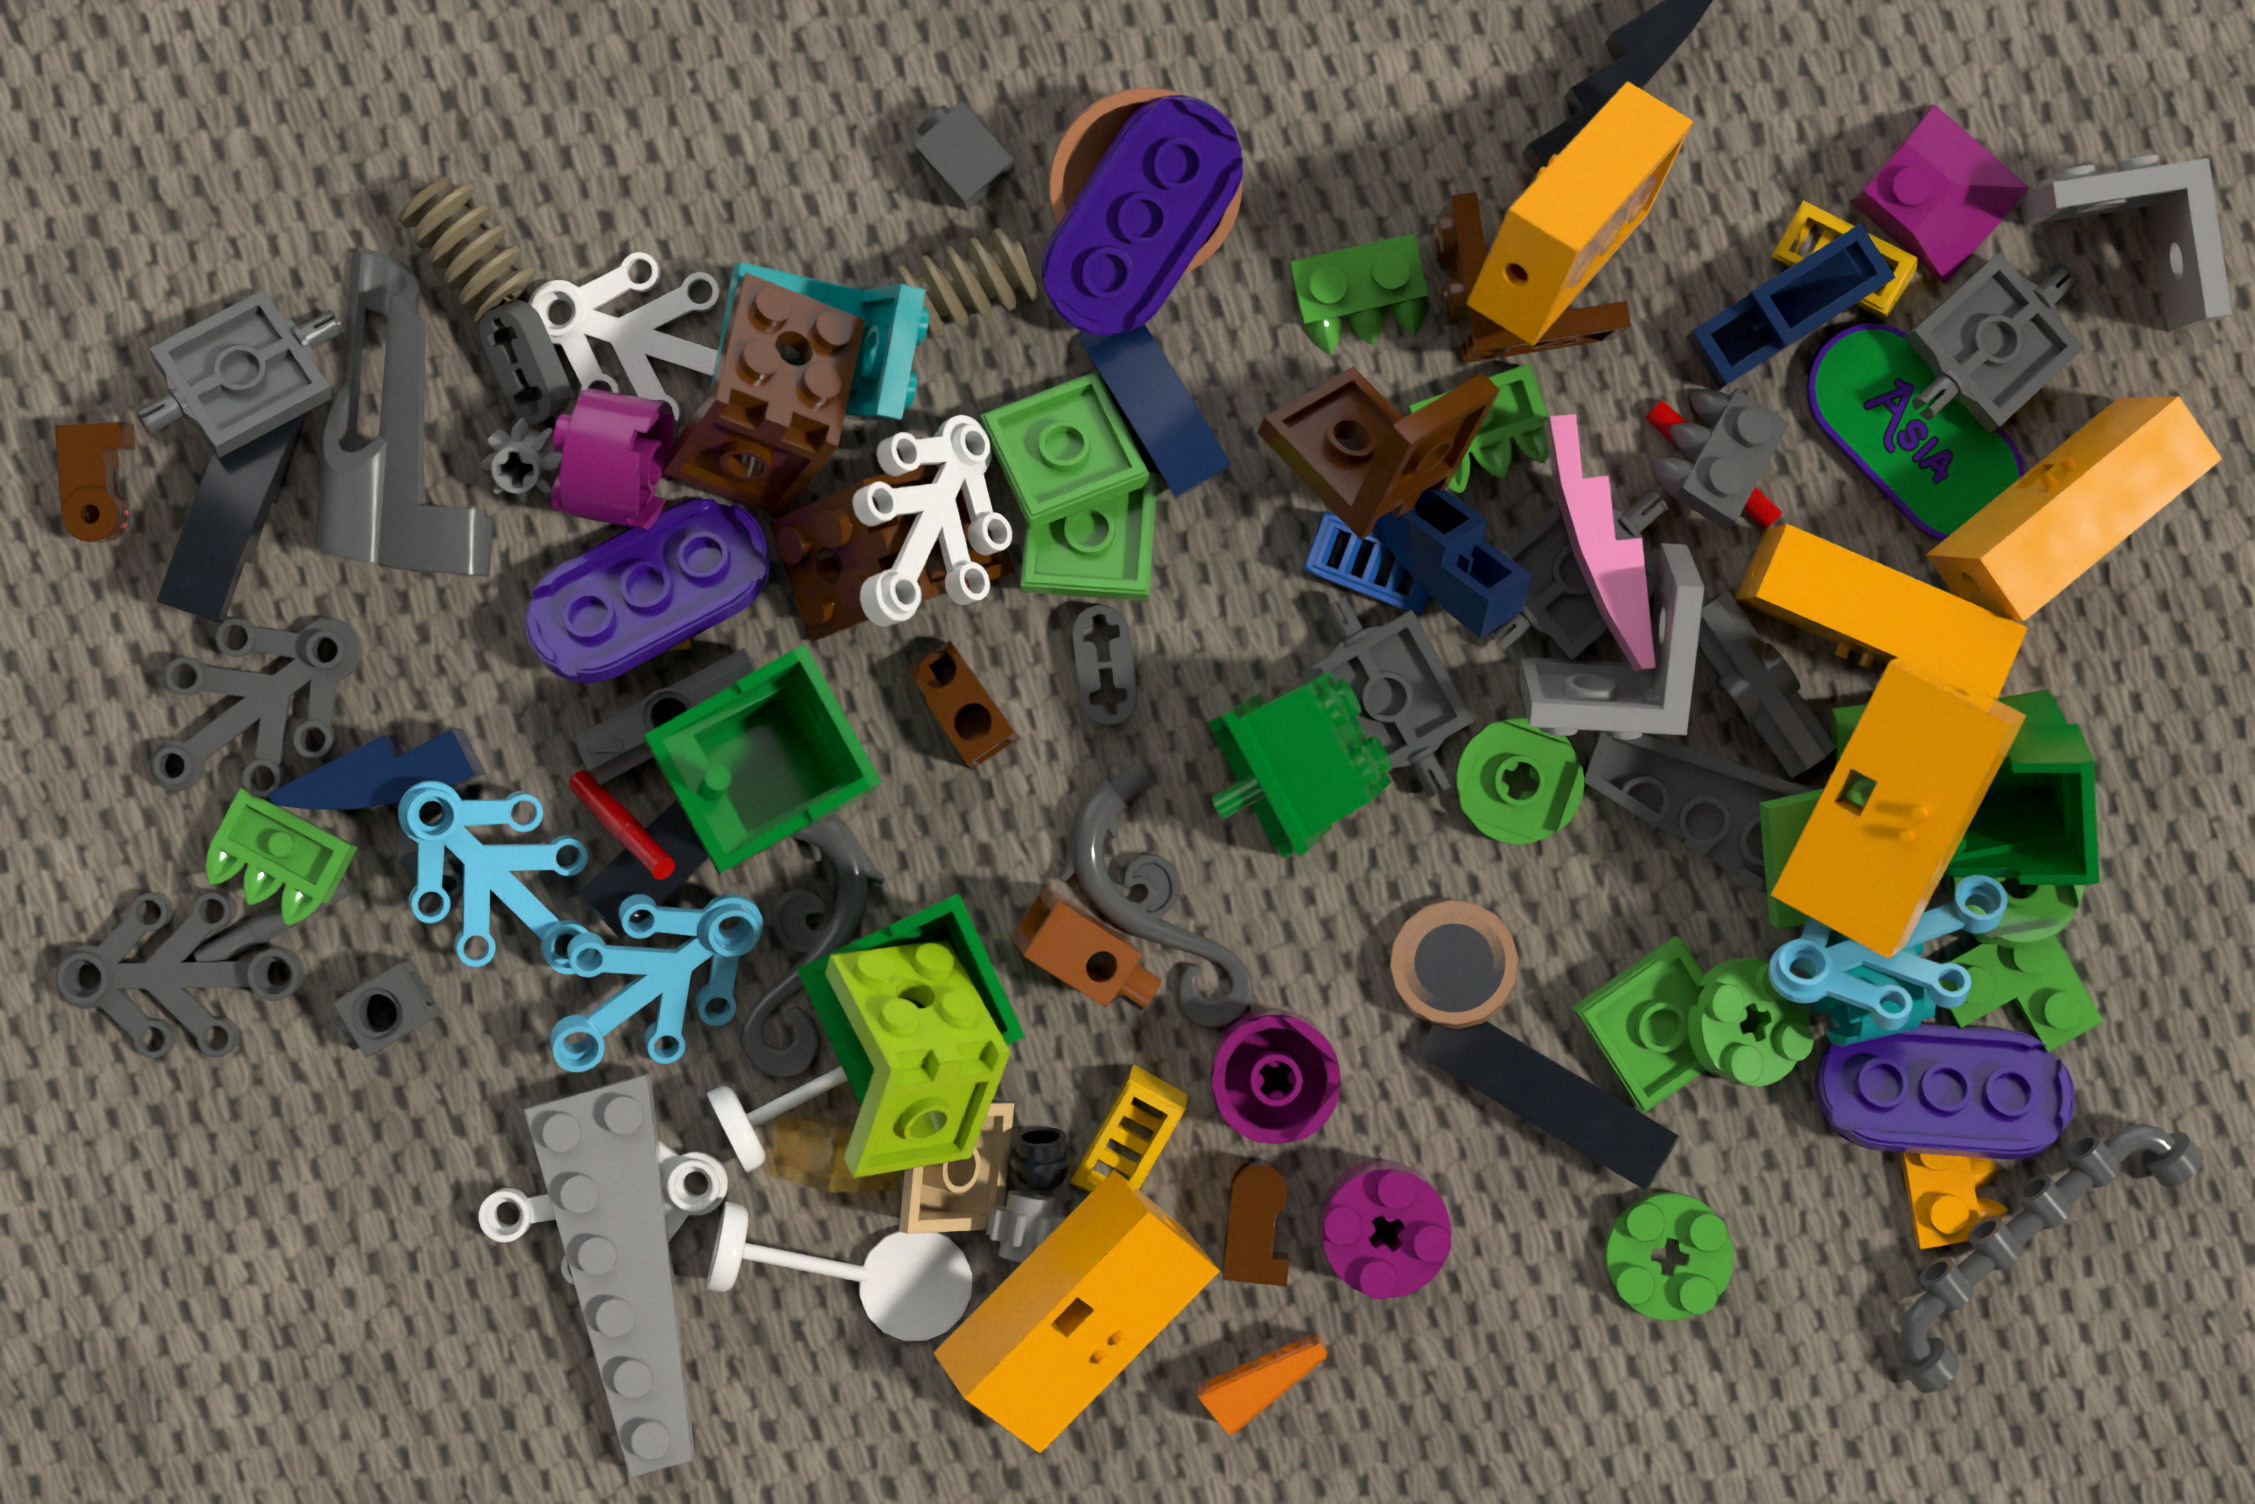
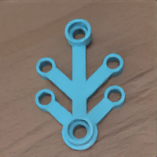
M423 781L406 791L398 808V819L403 831L408 837L417 842V886L413 888L409 895V907L415 917L424 923H436L445 918L450 910V898L442 887L444 846L446 845L463 862L462 930L455 937L454 949L464 964L470 967H481L489 963L495 954V941L489 933L491 889L541 938V953L549 966L562 974H576L571 968L568 955H560L555 952V942L561 935L572 934L577 936L582 933H589L588 930L573 920L559 921L510 871L554 870L563 876H574L580 873L587 864L588 853L585 846L577 838L570 835L558 836L550 844H481L464 826L508 824L516 831L528 832L535 829L542 821L543 807L540 801L526 791L513 792L506 799L461 800L456 791L449 785L440 781ZM429 801H436L442 806V815L434 823H424L419 818L421 806ZM519 801H530L534 808L531 818L525 822L514 821L511 816L513 806ZM565 845H573L578 850V857L570 866H560L556 861L558 850ZM426 892H436L441 896L439 908L432 913L421 912L418 908V901ZM472 936H481L486 940L484 952L476 957L465 955L463 948L467 939ZM587 948L582 950L578 954L577 959L583 962L592 961L595 949Z
M1971 875L1964 878L1958 883L1951 903L1923 912L1906 946L1890 959L1852 939L1825 948L1831 928L1809 916L1801 938L1780 946L1774 952L1768 969L1770 982L1781 996L1793 1002L1811 1003L1827 995L1869 1010L1870 1018L1874 1024L1885 1030H1896L1906 1024L1913 1006L1910 994L1898 985L1888 984L1878 987L1846 974L1844 971L1863 965L1927 988L1928 995L1935 1004L1943 1008H1956L1964 1003L1971 988L1972 982L1968 971L1955 963L1938 964L1902 950L1961 928L1969 933H1984L1993 930L2000 923L2008 902L2006 891L1998 881L1989 876ZM1966 906H1978L1982 908L1986 914L1974 913L1970 911ZM1803 969L1811 975L1812 979L1796 977L1790 971ZM1944 979L1954 981L1960 990L1955 992L1947 991L1942 988L1939 981ZM1884 1001L1894 1002L1901 1008V1012L1895 1014L1888 1013L1880 1006V1003Z
M635 894L626 898L619 908V918L622 927L629 936L643 939L653 935L655 932L692 937L676 949L605 945L603 939L594 933H582L575 936L568 945L567 955L571 968L576 974L582 977H594L602 972L640 974V976L586 1016L570 1015L561 1019L553 1027L550 1034V1044L557 1064L570 1072H584L596 1066L602 1059L605 1051L603 1037L659 995L660 1000L656 1022L650 1025L645 1032V1045L649 1056L655 1062L670 1064L677 1061L683 1055L686 1047L684 1037H682V1026L691 971L711 956L709 983L699 989L695 997V1004L700 1018L706 1024L721 1026L728 1023L734 1017L737 1009L733 989L739 956L746 954L756 945L763 930V919L757 905L746 896L725 894L711 900L704 909L659 907L651 897L644 894ZM644 909L651 912L649 918L642 923H632L629 921L630 915L637 910ZM728 917H740L739 923L734 928L722 929L719 927V923ZM593 948L599 951L598 956L592 961L583 962L577 959L578 954L584 949ZM720 997L727 1000L725 1007L721 1011L712 1012L705 1008L707 1003L713 998ZM572 1033H586L585 1038L581 1042L572 1044L565 1041V1038ZM669 1035L676 1038L675 1044L669 1049L663 1050L654 1046L655 1042L662 1036Z

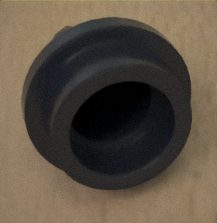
M1035 1127L1019 1132L1015 1136V1148L1010 1151V1164L1014 1167L1019 1182L1028 1185L1032 1190L1048 1191L1062 1184L1074 1159L1073 1149L1066 1144L1065 1132L1052 1127Z

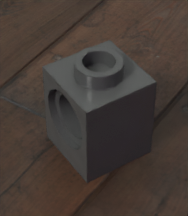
M963 101L952 111L946 105L938 108L917 129V132L922 136L914 143L917 154L967 210L1015 169L1013 158Z
M411 959L395 965L333 1002L340 1014L335 1018V1024L341 1037L352 1050L355 1051L360 1048L365 1058L380 1052L443 1014ZM377 994L389 997L396 1005L397 1019L391 1028L378 1025L371 1016L370 1005Z

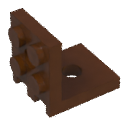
M1477 191L1451 195L1439 215L1436 216V223L1431 224V240L1436 262L1447 261L1450 277L1447 280V287H1441L1443 315L1447 326L1457 324L1463 364L1614 340L1631 327L1627 301L1565 310L1536 344L1532 346L1467 305L1487 259Z
M745 273L736 287L712 391L668 451L663 473L782 517L838 447L865 320ZM776 344H785L794 348L800 354L803 365L795 366L785 362L781 358Z
M1351 367L1265 416L1257 433L1344 524L1362 540L1370 535L1377 519L1390 512L1395 518H1398L1414 508L1423 491L1434 486L1441 492L1449 486L1500 389L1482 372L1404 418L1354 367ZM1336 438L1352 439L1358 443L1362 450H1349L1340 445Z
M935 464L920 465L915 470L900 476L884 474L862 480L770 522L777 542L778 552L783 559L797 600L799 613L804 620L811 642L836 635L870 621L861 606V587L869 577L892 569L918 514L895 516L881 524L868 526L862 523L854 512L853 498L855 493L859 489L876 482H884L891 486L892 489L932 484L938 472ZM960 487L955 501L970 561L980 564L985 569L989 581L1015 573L1007 548L985 556L977 553L971 546L968 538V528L971 520ZM872 497L874 507L879 511L878 502ZM987 527L988 535L993 541L992 533ZM938 537L917 580L921 590V601L948 594L945 587L947 571ZM835 552L840 557L842 563V574H840L835 564ZM965 577V584H966L967 588H969V587H970L969 581H968V579Z

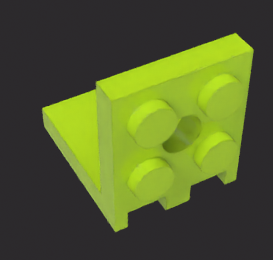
M949 940L831 955L825 975L875 1069L844 1156V1160L853 1178L970 1159L1011 1052ZM901 998L914 999L920 1002L925 1008H918L912 1002Z

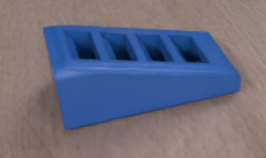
M1326 510L1323 512L1302 573L1408 612L1413 610L1414 614L1419 616L1422 615L1429 596L1416 580H1414L1409 597L1397 593L1405 571V567L1397 558H1395L1385 588L1374 584L1385 550H1390L1377 530L1372 529L1370 535L1360 540L1336 514ZM1341 532L1350 537L1338 569H1335L1326 564L1337 534ZM1365 541L1373 544V548L1362 578L1351 575L1350 572L1361 542Z

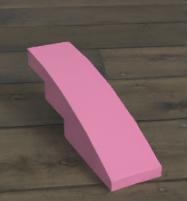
M1576 414L1550 416L1544 423L1554 489L1574 556L1601 617L1634 672L1649 671L1656 668L1642 538L1616 541L1609 476L1583 478Z

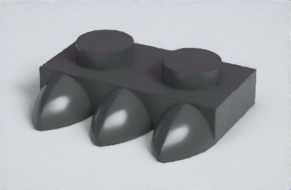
M1737 388L1730 395L1709 389L1694 390L1688 395L1690 403L1700 420L1708 427L1692 423L1674 424L1670 427V432L1676 446L1689 461L1674 457L1654 458L1651 461V466L1657 480L1670 495L1726 531L1739 518L1789 422Z

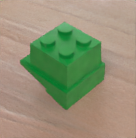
M805 644L741 678L734 685L643 736L718 875L866 798L882 783Z
M1331 670L1267 701H1264L1261 693L1206 722L1238 780V783L1212 796L1216 810L1223 819H1226L1252 805L1274 848L1282 858L1290 854L1300 857L1309 852V848L1333 828L1332 824L1371 802L1391 783L1386 773L1392 770L1389 756L1377 737L1371 736L1367 738L1356 718V715L1361 713L1359 702L1352 688L1344 679L1336 681Z
M2049 689L1998 698L1997 701L2026 715V718L1942 877L1985 875L1991 878H2017L2020 885H2091L2100 883L2094 759L2079 724H2067Z
M959 894L951 895L796 968L860 1108L862 1107L875 1069L825 975L831 955L949 940L1005 1043L1010 1045L1025 1037ZM901 998L912 1002L918 1008H925L920 1002L914 999Z

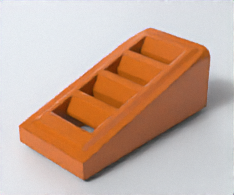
M1318 1334L1303 1337L1204 1381L1202 1385L1197 1387L1198 1398L1227 1434L1232 1433L1234 1435L1325 1360L1328 1354L1326 1344Z

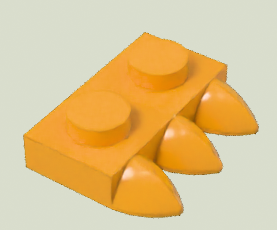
M1900 1152L1916 1247L1919 1249L1969 1241L1968 1236L1971 1229L1979 1221L1989 1216H1998L2003 1220L2009 1209L2002 1204L1987 1198L1976 1197L1975 1191L1990 1183L2002 1167L1988 1158Z

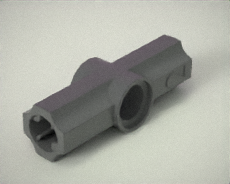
M1728 590L1722 591L1704 603L1701 611L1697 648L1717 675L1715 683L1719 691L1722 693L1727 690L1739 707L1734 712L1745 725L1749 726L1751 724L1764 743L1766 750H1769L1778 767L1787 778H1794L1826 758L1830 752L1836 749V746L1798 693L1801 689L1800 683L1783 656L1770 643L1765 644L1749 618L1735 602V598L1731 596Z
M744 647L668 688L656 690L645 700L574 736L578 752L598 785L601 786L654 758L643 736L659 727L657 719L658 710L666 700L676 698L689 710L734 685L741 678L758 670L748 650Z

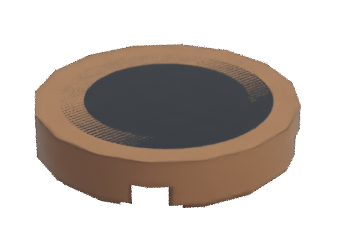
M1448 900L1425 906L1404 923L1393 942L1390 968L1397 995L1412 1014L1424 1021L1427 1020L1432 1024L1442 1025L1445 1028L1462 1029L1484 1023L1504 1007L1516 983L1518 955L1512 934L1497 915L1476 903Z

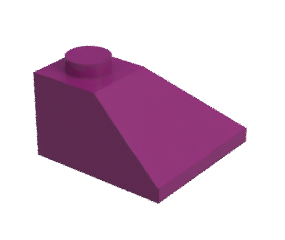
M1934 104L1850 199V202L1904 250L1917 257L1918 262L1945 285L2030 188Z

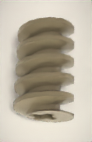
M450 178L442 179L429 185L410 200L400 211L397 219L405 228L417 227L413 233V241L420 248L433 247L429 252L428 261L435 269L448 267L444 274V283L450 289L464 288L459 296V303L466 310L480 308L474 319V322H480L483 315L490 309L509 301H514L521 295L537 271L533 266L515 272L511 268V265L521 253V249L517 245L500 251L497 249L496 244L507 230L501 224L483 230L480 225L491 211L487 204L471 209L466 207V202L476 190L473 184L468 183L453 189L450 185Z
M999 227L992 230V250L987 251L976 237H972L968 240L967 260H963L949 246L944 249V268L941 270L927 255L920 258V278L916 279L903 264L896 268L898 284L926 289L923 306L929 309L928 329L936 338L944 337V317L947 315L952 318L959 328H967L968 307L973 306L985 320L992 318V298L997 297L1009 311L1016 309L1017 288L1021 287L1032 301L1040 300L1037 285L1017 234L1016 241L1012 242Z

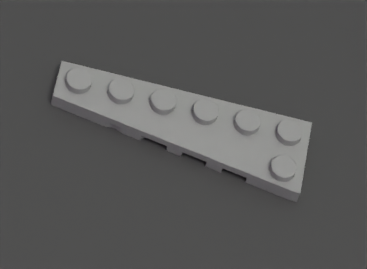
M648 1072L532 1105L524 1109L630 1478L692 1461L695 1456L686 1374L681 1356L679 1315L676 1312L672 1278L674 1276L672 1253L669 1252L666 1226L665 1192L662 1189L658 1157L660 1149L653 1088Z

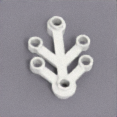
M636 252L628 255L622 262L621 267L581 287H577L568 281L554 280L544 283L534 291L528 303L537 310L543 320L552 344L562 345L582 385L581 391L589 390L595 383L604 381L611 386L613 393L621 394L618 383L612 377L602 373L586 335L612 344L638 397L668 402L672 407L677 422L676 427L681 420V408L674 398L665 393L646 355L713 377L717 350L656 331V329L693 310L707 312L718 304L721 297L720 286L707 273L696 272L689 275L681 287L620 318L595 311V309L631 289L636 292H647L658 284L661 275L660 267L655 262L656 260L646 253ZM637 261H646L652 268L650 279L642 284L633 283L629 277V269ZM697 281H707L711 284L713 290L710 300L703 304L692 302L689 296L691 286ZM558 301L567 302L572 310L570 319L562 325L553 324L549 318L550 307Z
M958 415L944 421L933 438L917 440L911 434L901 432L882 440L877 449V458L880 466L887 474L900 476L915 470L919 465L934 464L937 466L938 472L932 484L892 489L891 486L884 482H876L859 489L855 493L853 498L854 512L858 519L868 526L881 524L895 516L918 513L892 569L871 576L863 583L860 591V602L865 615L874 624L882 627H888L908 620L914 615L921 601V590L917 580L937 537L939 538L947 571L945 587L949 597L959 605H967L985 598L990 589L989 577L980 564L970 561L955 498L961 487L971 520L968 528V538L971 546L977 553L987 556L1002 551L1010 545L1012 541L1011 526L1003 515L993 513L984 478V472L989 467L992 458V448L986 431L975 419L965 415ZM896 447L902 453L903 462L898 457ZM872 497L877 500L879 511L874 507ZM987 527L992 533L993 541L988 535ZM965 577L969 581L970 590L967 588L965 584Z
M659 1141L660 1152L658 1157L660 1174L662 1175V1189H664L665 1201L667 1202V1214L665 1217L669 1243L688 1215H705L720 1205L727 1193L728 1177L724 1166L714 1156L701 1151H692L680 1156ZM697 1171L705 1175L708 1181L706 1192L696 1195L686 1189L685 1177L690 1172ZM503 1188L495 1191L485 1199L479 1210V1223L483 1232L489 1238L498 1242H510L518 1239L529 1229L531 1223L555 1220L548 1194L527 1197L524 1192L515 1188ZM511 1202L518 1207L520 1217L517 1223L507 1225L500 1221L497 1209L501 1203ZM565 1255L561 1262V1271L564 1278L574 1285Z

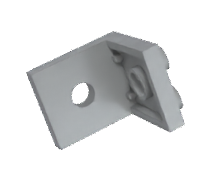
M2159 155L2142 156L2119 162V168L2103 171L2100 175H2096L2094 165L2067 168L2055 172V178L2037 182L2038 191L2020 200L2024 226L2150 206L2168 331L2191 329L2232 315L2209 158L2160 165Z
M1661 543L1651 628L1656 668L1649 671L1634 672L1631 665L1627 662L1521 657L1519 685L1530 727H1539L1542 732L1555 736L1573 735L1578 730L1603 731L1610 737L1626 740L1637 739L1642 736V733L1687 735L1704 585L1686 544Z

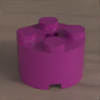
M596 389L581 391L572 416L561 414L554 429L553 449L556 453L562 454L561 471L555 480L552 490L551 502L553 510L578 518L644 530L650 529L658 519L666 499L654 496L660 478L671 479V475L663 473L668 451L676 442V420L674 413L665 411L669 404L663 401Z
M1265 1009L1243 1016L1223 1033L1212 1054L1210 1081L1218 1109L1226 1122L1235 1131L1255 1142L1281 1144L1305 1139L1318 1131L1327 1122L1339 1098L1340 1068L1332 1046L1315 1024L1294 1012ZM1282 1062L1286 1063L1287 1066L1284 1072L1289 1080L1288 1085L1283 1089L1276 1084L1271 1085L1267 1090L1262 1088L1264 1077L1260 1071L1261 1068L1266 1064L1276 1068Z
M1368 1161L1346 1170L1332 1183L1323 1200L1319 1215V1233L1327 1259L1336 1274L1346 1284L1374 1299L1394 1298L1419 1290L1437 1275L1450 1253L1451 1223L1445 1204L1432 1184L1420 1172L1409 1166L1392 1161ZM1383 1215L1388 1222L1400 1219L1393 1226L1396 1236L1389 1241H1385L1381 1235L1375 1236L1372 1239L1369 1238L1376 1232L1372 1221L1378 1216Z

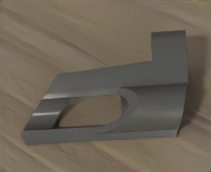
M357 249L351 257L342 388L329 411L323 433L315 538L316 548L337 557L364 562H376L393 569L422 573L432 572L460 576L489 577L494 518L486 517L487 510L423 506L426 323L418 316V279L412 270L401 261L379 251ZM366 309L388 317L379 435L373 441L356 439Z

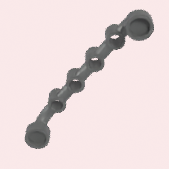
M2144 1123L2126 1126L2112 1134L2104 1142L2095 1133L2085 1134L2068 1147L2066 1158L2073 1165V1168L2056 1183L2048 1175L2042 1174L2032 1177L2021 1186L2017 1193V1199L2025 1209L2005 1225L2000 1217L1989 1216L1979 1221L1971 1229L1968 1239L1976 1250L1959 1265L1956 1266L1948 1257H1941L1929 1263L1923 1269L1919 1278L1920 1283L1927 1292L1918 1298L1907 1311L1901 1327L1902 1346L1906 1352L1901 1369L1916 1389L1922 1393L1939 1390L1953 1379L1959 1368L1958 1358L1942 1339L1937 1337L1927 1339L1929 1325L1944 1311L1952 1312L1963 1307L1973 1296V1286L1992 1270H2003L2014 1264L2022 1254V1245L2041 1229H2051L2065 1221L2071 1213V1204L2089 1188H2098L2111 1182L2120 1171V1162L2134 1151L2148 1150L2144 1157V1164L2162 1186L2172 1187L2189 1180L2200 1169L2203 1163V1155L2188 1135L2182 1132L2168 1134L2162 1128Z

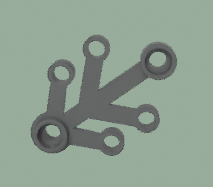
M238 618L226 620L219 626L216 633V642L219 649L228 656L246 657L254 651L296 658L275 675L206 666L201 660L193 657L174 659L167 666L165 672L166 684L174 693L179 695H196L206 691L242 696L244 698L189 740H171L157 747L150 761L151 774L157 784L170 791H183L193 788L202 780L205 774V761L260 720L255 760L246 766L242 779L245 789L250 794L256 797H269L268 793L284 786L286 783V773L282 767L291 695L310 681L308 720L296 729L293 738L294 746L300 755L309 759L324 758L330 755L337 743L336 732L332 725L338 681L348 677L355 671L362 654L361 642L357 633L350 625L341 620L330 618L316 620L310 623L301 634L257 628L252 622ZM236 626H242L248 635L246 645L240 650L234 649L228 641L229 632ZM325 638L332 639L338 649L336 657L328 663L322 661L317 653L319 643ZM186 664L194 667L197 673L196 682L190 688H184L178 681V672ZM314 727L319 728L325 735V744L317 752L310 750L305 743L307 732ZM174 753L180 755L185 763L183 773L177 778L170 776L165 767L167 758ZM261 766L269 767L274 773V783L268 790L260 789L255 782V773Z
M219 890L208 892L198 897L193 906V913L147 962L121 963L147 931L164 928L170 923L174 912L171 900L160 892H149L135 898L130 906V914L100 946L82 945L73 948L60 960L56 970V983L63 998L79 1008L90 1009L100 1006L134 1038V1045L137 1051L147 1058H158L168 1054L176 1044V1031L164 1019L156 1018L154 1021L150 1019L122 989H147L197 1037L198 1046L203 1053L211 1057H221L232 1052L237 1047L240 1040V1032L237 1025L228 1018H216L186 988L251 987L260 998L277 1001L296 993L305 977V969L300 957L292 950L282 947L263 951L256 955L252 961L184 962L213 930L230 925L236 917L237 906L235 900L230 894ZM210 899L218 900L224 907V916L219 922L210 920L206 915L205 907ZM147 900L156 902L161 909V916L156 923L148 922L142 915V907ZM275 961L283 962L289 968L290 976L285 984H279L271 977L270 968ZM86 964L94 966L99 971L100 981L95 988L85 986L80 979L81 969ZM213 1026L222 1027L228 1034V1043L223 1049L216 1048L209 1042L208 1034ZM150 1027L160 1029L165 1036V1043L160 1050H154L146 1044L145 1034Z

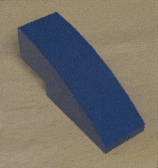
M1860 223L1753 290L1737 303L1698 326L1686 338L1718 389L1721 390L1896 277Z
M1145 324L1129 332L1125 330L1121 333H1111L1112 335L1102 336L1083 333L1077 337L1175 500L1230 468L1231 463Z
M1431 486L1421 493L1413 509L1398 518H1395L1389 512L1377 519L1374 528L1394 556L1419 585L1451 616L1478 638H1482L1522 612L1531 573L1484 540L1488 522L1486 518L1444 489L1439 492L1434 486Z
M452 729L406 753L403 752L395 735H383L268 793L273 805L311 810L360 809L400 803L408 789L423 781H440L455 788L486 775L463 729Z

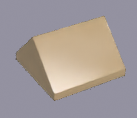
M992 1101L970 1159L905 1169L899 1232L914 1234L987 1230L991 1204L1005 1206L1014 1103Z

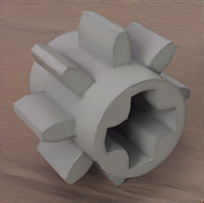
M520 418L512 428L511 437L501 429H497L487 441L497 452L487 455L480 463V468L492 471V476L496 482L493 489L495 494L503 490L518 493L521 504H526L534 493L535 485L546 493L553 489L556 476L549 470L561 465L562 454L554 452L550 441L553 433L551 428L543 432L528 429L526 419ZM519 452L520 459H514L513 454ZM525 463L532 464L533 468L530 471H525Z
M1011 1190L1008 1192L1006 1206L991 1204L986 1235H990V1240L1000 1241L998 1255L1008 1260L1023 1262L1065 1220L1063 1214L1054 1213L1056 1199L1040 1193Z

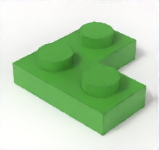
M2057 937L2040 946L2025 949H2011L1997 944L1986 945L1977 942L1940 963L1958 964L1965 968L1971 977V988L1964 1003L1956 1008H1947L1957 1027L1963 1028L2014 999L2035 1038L2047 1045L2044 1046V1050L2050 1052L2103 1022ZM1947 979L1939 981L1942 988L1947 991L1955 992L1960 990L1954 981Z

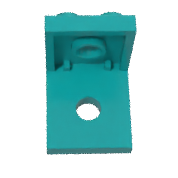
M743 262L734 263L711 390L736 287L745 273H749L864 319L865 323L844 419L855 421L902 420L904 409L908 410L912 405L917 389V374L915 371H911L915 346L923 342L929 324V309L923 306L926 289L897 284L861 290ZM799 353L790 359L781 356L785 362L791 365H803Z

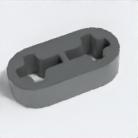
M514 300L486 312L480 322L479 333L481 341L513 413L519 418H525L527 423L535 424L563 412L570 402L571 390L569 382L537 310L529 303ZM513 326L517 337H511L508 327ZM538 386L543 397L537 398L533 387Z
M1095 605L1086 608L1079 614L1073 625L1072 638L1079 695L1083 711L1091 720L1102 725H1114L1127 719L1132 714L1137 702L1130 631L1126 619L1118 610L1108 605ZM1105 615L1108 625H1118L1119 638H1113L1109 642L1111 661L1098 663L1095 643L1091 641L1084 642L1082 632L1084 629H1089L1093 626L1094 616ZM1112 668L1115 688H1126L1128 694L1127 701L1118 703L1117 714L1112 716L1105 715L1101 705H1092L1090 701V693L1099 691L1101 687L1099 669Z

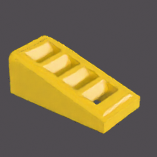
M1803 200L1775 249L1772 258L1789 268L1803 260L1804 257L1797 253L1814 223L1825 230L1812 253L1855 226ZM1868 233L1886 263L1893 267L1892 272L1896 278L1885 284L1878 295L1872 293L1855 305L1887 322L1918 268V259ZM1799 239L1798 244H1797V247H1796V250H1795V253H1794V252H1792V249H1793L1794 245L1796 244L1797 240Z
M1133 1065L1073 1173L1070 1184L1090 1194L1106 1178V1176L1093 1170L1096 1162L1100 1160L1128 1175V1181L1139 1190L1186 1110L1188 1094ZM1136 1097L1164 1112L1162 1118L1132 1101L1133 1098ZM1126 1116L1154 1131L1150 1140L1120 1125L1119 1122L1122 1117ZM1110 1138L1141 1154L1137 1164L1106 1147Z

